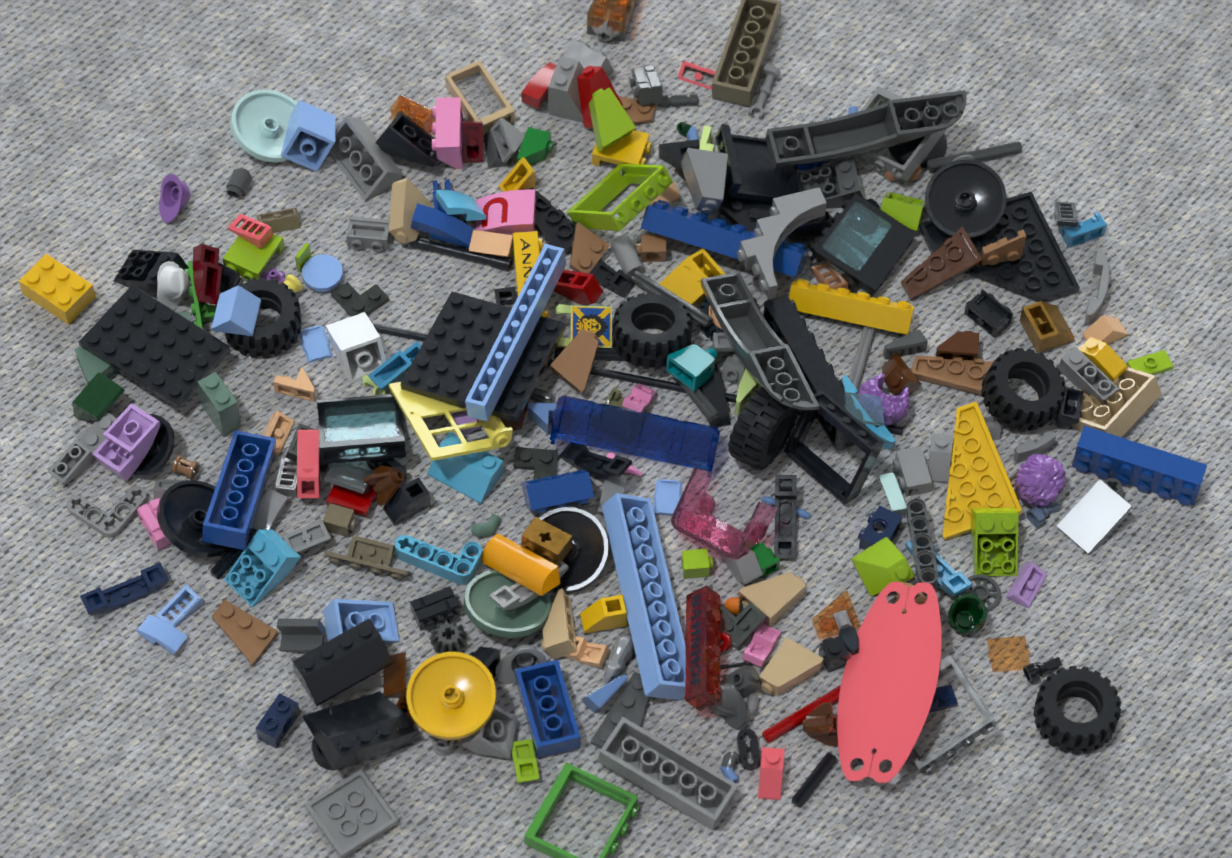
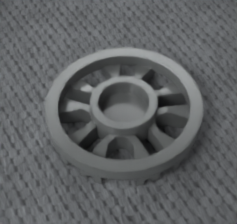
M977 574L968 577L969 581L975 580L976 585L969 588L972 591L965 590L961 592L960 596L973 593L982 602L986 601L988 604L987 612L995 608L1000 599L998 584L986 575ZM980 579L983 580V585L979 584ZM988 582L993 585L990 589L985 586ZM994 591H996V593H997V594H989V592H994ZM991 597V598H994V599H996V600L994 601V603H991V602L988 600V598Z

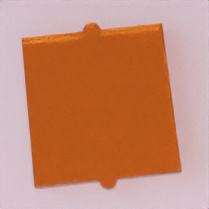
M1025 636L987 639L988 658L991 661L992 672L1023 670V666L1030 664L1028 656L1030 651L1027 650Z

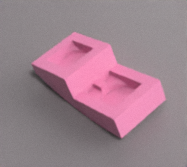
M638 383L633 387L631 394L625 397L622 406L641 414L651 404L657 391Z
M763 623L754 633L753 639L744 651L742 659L762 668L778 641L781 631Z

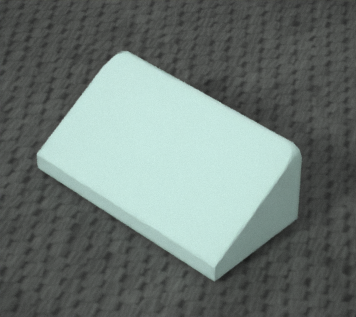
M895 474L879 475L892 511L904 517L907 506Z

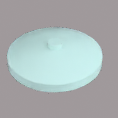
M256 90L247 93L238 100L231 113L230 128L234 139L245 152L257 159L267 162L288 161V159L281 157V151L290 115L297 102L289 96L273 90Z

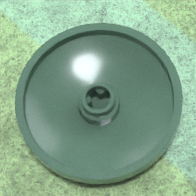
M490 570L479 574L470 581L464 595V609L469 619L481 630L495 636L518 638L531 635L545 625L551 610L550 595L547 592L525 605L503 611L489 598V595L504 585L511 587L517 582L496 570Z

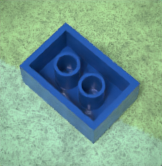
M584 469L521 482L526 508L535 511V513L545 512L547 507L550 506L556 508L568 507L569 502L576 504L587 503L589 498L594 497L590 474Z

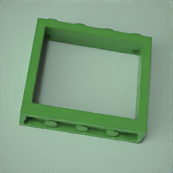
M566 762L526 831L524 844L552 858H579L538 838L569 782L572 780L627 807L599 858H608L610 854L614 855L619 847L617 842L619 837L626 835L629 829V819L631 817L635 818L639 811L638 796Z

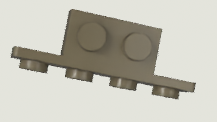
M353 535L348 556L324 551V555L329 556L330 561L341 563L342 559L350 561V566L362 568V565L371 566L370 571L382 573L383 570L391 571L390 576L403 579L404 575L410 576V571L390 567L395 545Z

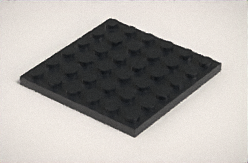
M451 291L400 384L401 389L466 408L465 400L512 308ZM540 316L491 415L514 422L518 421L566 329L565 322Z

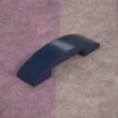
M158 563L140 570L141 575L103 591L99 587L80 595L88 615L119 609L154 593L169 582V578L162 564Z

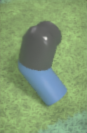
M728 752L723 757L720 769L727 779L736 783L739 781V778L733 768L737 761H739V755L736 752Z

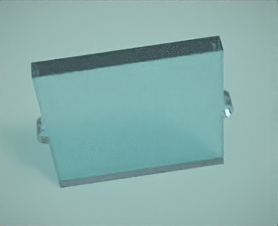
M845 392L844 409L862 424L884 425V409L882 408L880 396Z

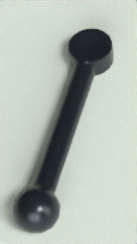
M746 660L745 662L716 666L710 663L707 665V670L714 672L719 669L736 668L743 665L751 667L752 663Z

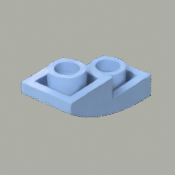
M150 614L136 631L153 645L157 642L173 655L188 637L174 626Z

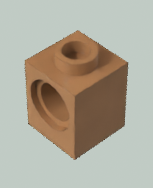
M659 234L641 235V243H637V253L641 255L642 262H666V236Z

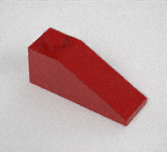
M563 270L553 290L567 299L583 305L594 304L603 293L594 274Z

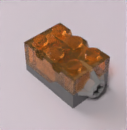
M593 0L587 14V34L597 36L603 41L613 39L625 42L638 0Z

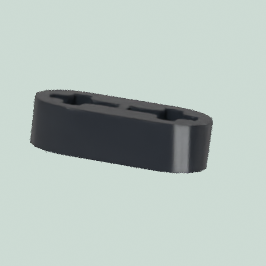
M742 729L737 735L739 761L743 769L752 771L758 768L760 764L758 740L753 730ZM744 736H748L751 739L749 747H746V742L743 740ZM751 752V758L754 759L752 764H749L748 760H746L747 753Z

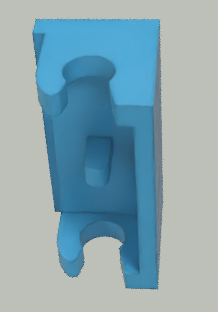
M1095 212L1091 219L1078 223L1077 227L1062 226L1058 231L1069 248L1105 235L1107 223L1104 222L1099 212Z

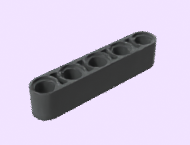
M914 498L907 503V523L917 582L930 583L935 592H937L938 570L927 507L922 499Z

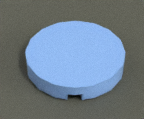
M330 255L313 256L304 263L302 268L303 281L308 288L315 289L317 292L333 290L342 281V265L339 260Z

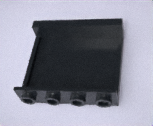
M721 124L715 139L718 152L728 154L725 178L727 197L773 202V198L803 191V186L800 184L799 179L800 172L797 170L796 165L779 168L771 166L766 138L731 134L729 125Z

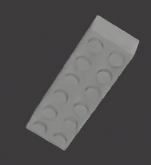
M624 717L621 718L599 752V763L712 830L737 791L738 784Z

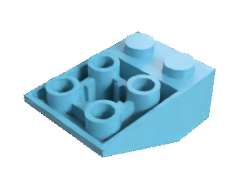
M273 529L258 530L224 580L251 607H254L290 574L301 557Z

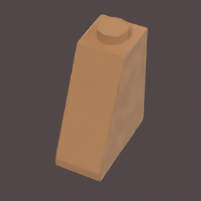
M583 328L550 365V370L581 396L585 393L599 346L597 335L591 330L586 331Z

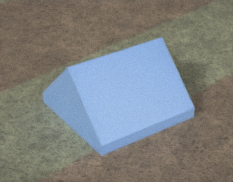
M239 285L221 293L211 330L253 336L261 299Z

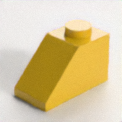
M1090 337L1079 348L1111 380L1115 381L1128 368L1127 364L1105 342Z

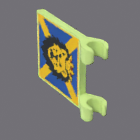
M563 304L556 306V314H570V338H561L556 347H567L583 328L586 331L591 330L597 335V340L599 341L598 348H612V307Z

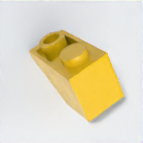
M623 595L601 598L582 611L580 618L584 634L627 626V612Z

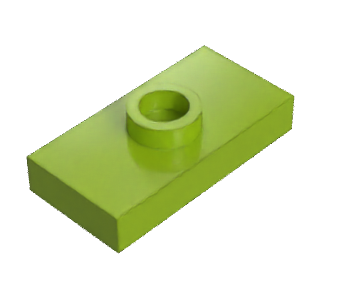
M1166 350L1127 361V367L1151 375L1173 370L1174 367Z

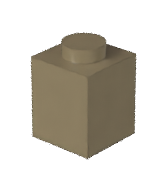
M329 504L323 523L328 532L349 537L350 531H355L357 519H355L354 510Z

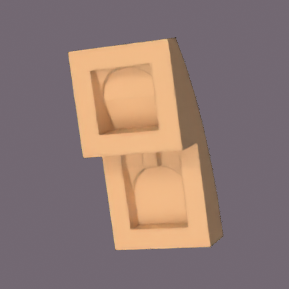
M576 637L577 652L563 656L588 666L602 668L610 649L607 645L588 643L585 638Z

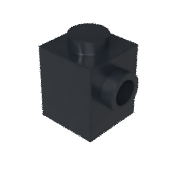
M840 636L827 638L820 643L818 655L824 658L823 665L827 673L846 666L849 653Z

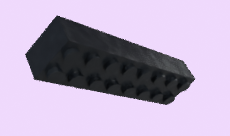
M787 294L765 301L763 317L785 345H789L813 395L823 390L857 420L862 422L863 418L860 411L854 408L851 396L845 393L841 379L836 378L832 364L826 361L822 347L817 346L813 332L808 331L806 321L802 315L798 314L795 302L790 300ZM817 413L816 418L836 451L854 445L852 441Z

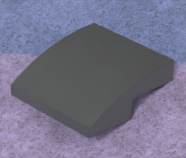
M336 463L328 471L324 481L365 494L370 491L371 486L365 483L363 478L375 473L347 463Z

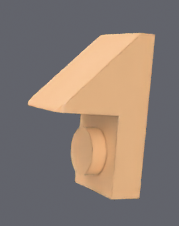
M302 367L296 380L288 376L276 375L273 382L275 392L315 402V388Z

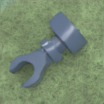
M1049 502L1047 506L1033 507L1026 512V517L1036 528L1043 525L1045 517L1050 513H1056L1060 510L1062 503L1054 506L1051 504L1052 502Z

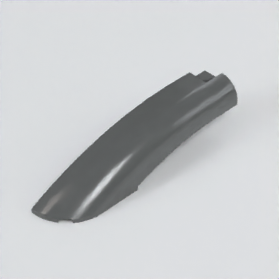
M966 90L888 100L887 103L841 117L807 124L769 128L765 138L770 153V164L773 168L841 159L885 149L945 130L954 125L963 115L967 102Z
M735 272L701 279V287L724 334L741 362L759 385L774 399L786 406L801 410L819 409V404L789 345H785L769 326L756 305L741 273Z

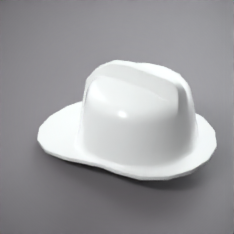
M167 261L158 270L157 298L159 302L174 310L181 302L183 293L188 289L189 277L178 264Z

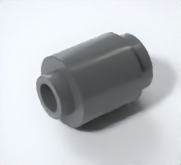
M244 168L233 170L226 185L227 195L237 199L245 195L252 180L248 170Z

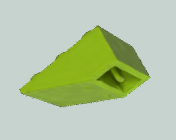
M971 508L974 575L1017 576L1019 512L1016 509Z

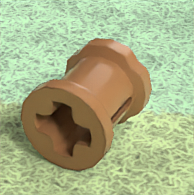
M179 455L174 460L172 472L175 474L179 472L188 476V479L193 480L199 471L200 464L196 461L194 463L188 461L182 455Z

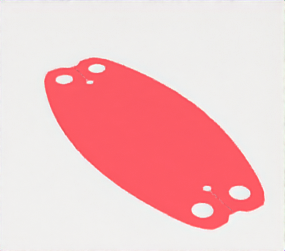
M902 582L889 583L873 602L857 633L859 652L854 655L849 653L841 681L837 713L839 758L842 771L849 781H861L865 777L873 778L875 782L879 783L891 781L906 762L925 724L938 682L942 646L939 604L936 592L930 583H917L910 587L905 586ZM896 591L900 595L899 600L894 604L888 603V594ZM920 592H924L928 596L927 601L920 605L915 603V596ZM903 609L907 610L905 614H902ZM876 749L877 752L873 755L871 751ZM856 758H860L864 762L863 767L859 771H853L850 767L851 762ZM890 760L892 763L891 770L886 773L879 770L881 761Z

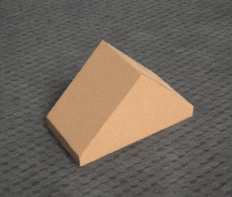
M1102 315L1082 335L1086 341L1092 337L1109 344L1128 336V333L1118 318Z

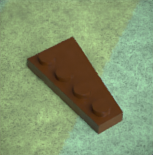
M962 226L936 252L934 251L928 256L926 261L908 274L901 281V285L912 301L983 262V259Z

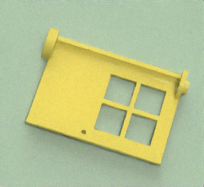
M401 382L389 384V389L431 461L503 448L512 440V427L506 428L500 417L491 415L488 422L479 420L478 422L456 425L450 413L466 411L465 407L402 390ZM445 415L451 427L429 431L422 418ZM482 426L489 437L488 439L467 442L460 430ZM454 431L461 444L439 448L432 435Z

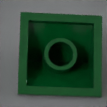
M98 372L72 402L74 416L77 419L99 421L125 390Z

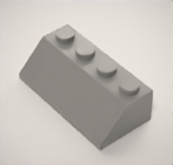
M346 116L335 130V143L329 154L364 201H367L392 188L393 182L398 181L403 173L388 153L382 151L375 143L377 141L376 137L363 120Z

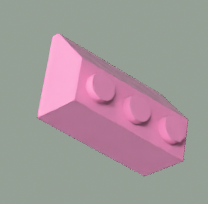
M436 98V106H433V118H436V123H432L433 135H436V139H432V151H436L438 160L456 169H463V113L461 98Z

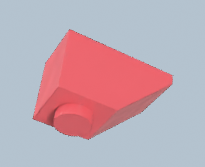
M762 747L758 799L780 800L785 749Z

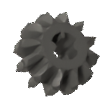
M445 619L444 625L437 623L436 629L431 631L430 643L434 646L435 653L439 651L441 653L462 652L461 648H465L467 645V633L462 625L457 626L455 620L448 624V621Z

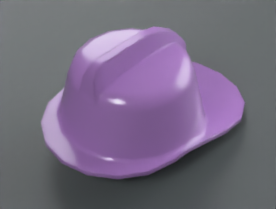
M174 174L166 175L161 184L159 212L162 221L167 223L177 217L179 210L184 208L190 198L187 184L180 181Z

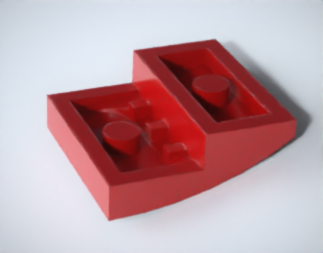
M334 484L326 504L328 506L329 504L349 508L354 510L355 514L367 517L372 503L375 502L378 494H376L372 485L368 493L362 494Z

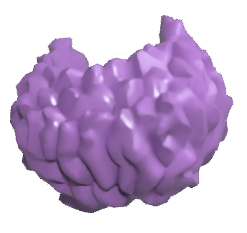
M879 373L878 376H874L862 384L856 398L858 399L859 406L871 421L873 420L878 426L882 424L889 426L892 423H898L908 415L910 392H908L909 388L906 387L900 396H891L883 393V383L885 382V374Z
M1032 454L1017 469L1018 473L1015 480V489L1018 490L1017 494L1020 495L1019 497L1023 501H1026L1033 507L1047 506L1049 502H1055L1058 492H1062L1066 484L1063 464L1051 456Z

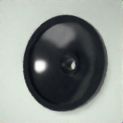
M945 134L941 136L920 164L921 169L927 168L928 160L945 156L947 150ZM925 136L888 147L891 156L903 165Z
M149 414L161 424L153 444L133 473L134 475H152L161 470L171 457L175 441L174 432L170 423L159 415Z

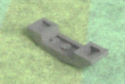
M1099 247L1096 252L1093 274L1100 276L1097 299L1089 298L1084 325H1089L1099 314L1109 284L1108 261L1103 249Z
M563 561L558 566L560 578L568 570V566ZM516 583L511 587L507 585L502 586L490 594L489 598L503 611L525 605L538 597L539 594Z

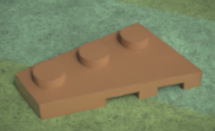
M224 600L212 615V619L247 658L252 667L278 635L277 630L227 600Z

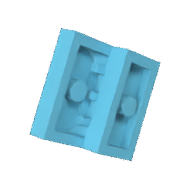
M436 190V199L447 215L462 214L466 221L486 220V215L474 198L457 191Z

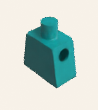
M692 344L667 356L666 371L695 392L713 375L717 352L711 347L704 351L698 345Z

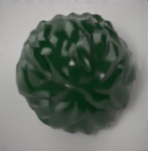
M973 593L961 595L954 599L949 608L948 624L960 634L978 633L985 625L988 608Z

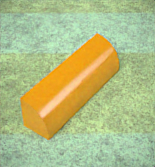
M499 533L488 541L483 550L481 560L483 564L540 596H543L560 584L559 568L557 565L523 548Z

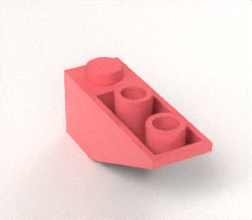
M298 430L297 498H319L321 492L319 430Z

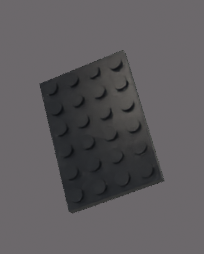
M134 285L128 288L79 341V345L177 409L198 387L197 381L207 377L230 352L229 345Z

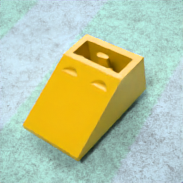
M702 248L687 257L659 284L697 308L705 298V293L701 287V279L724 275L725 273L705 249Z

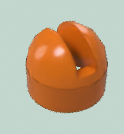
M739 597L729 598L725 602V606L734 615H739Z

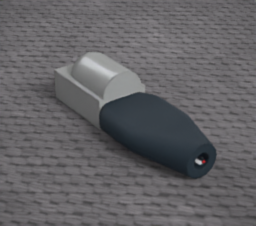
M846 610L833 613L839 630V636L846 649L853 655L859 652V638L856 630L851 625Z

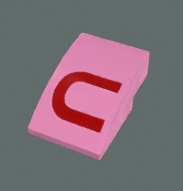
M535 189L506 191L476 200L486 215V220H475V230L513 235L515 232L534 231L536 211Z

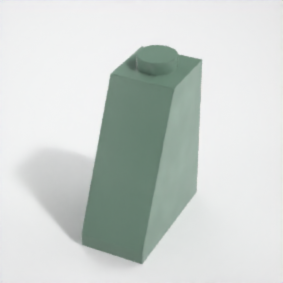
M84 348L75 349L78 363L87 384L98 372L110 378L118 371Z

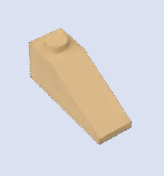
M563 588L557 592L543 628L544 640L541 641L544 652H548L553 660L577 652L571 600Z

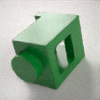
M763 542L755 543L749 548V550L755 553L763 573L760 576L761 579L779 569V557L775 558L773 551L767 548Z

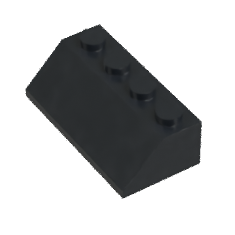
M367 619L298 657L292 663L294 674L317 707L392 665L393 661L381 635L371 620Z

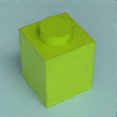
M707 548L684 550L681 552L683 578L709 577L710 569H713V558L708 556Z

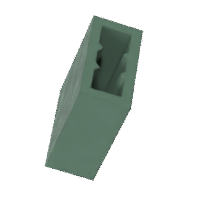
M214 372L197 381L202 408L221 435L224 437L241 428L238 403L218 374Z

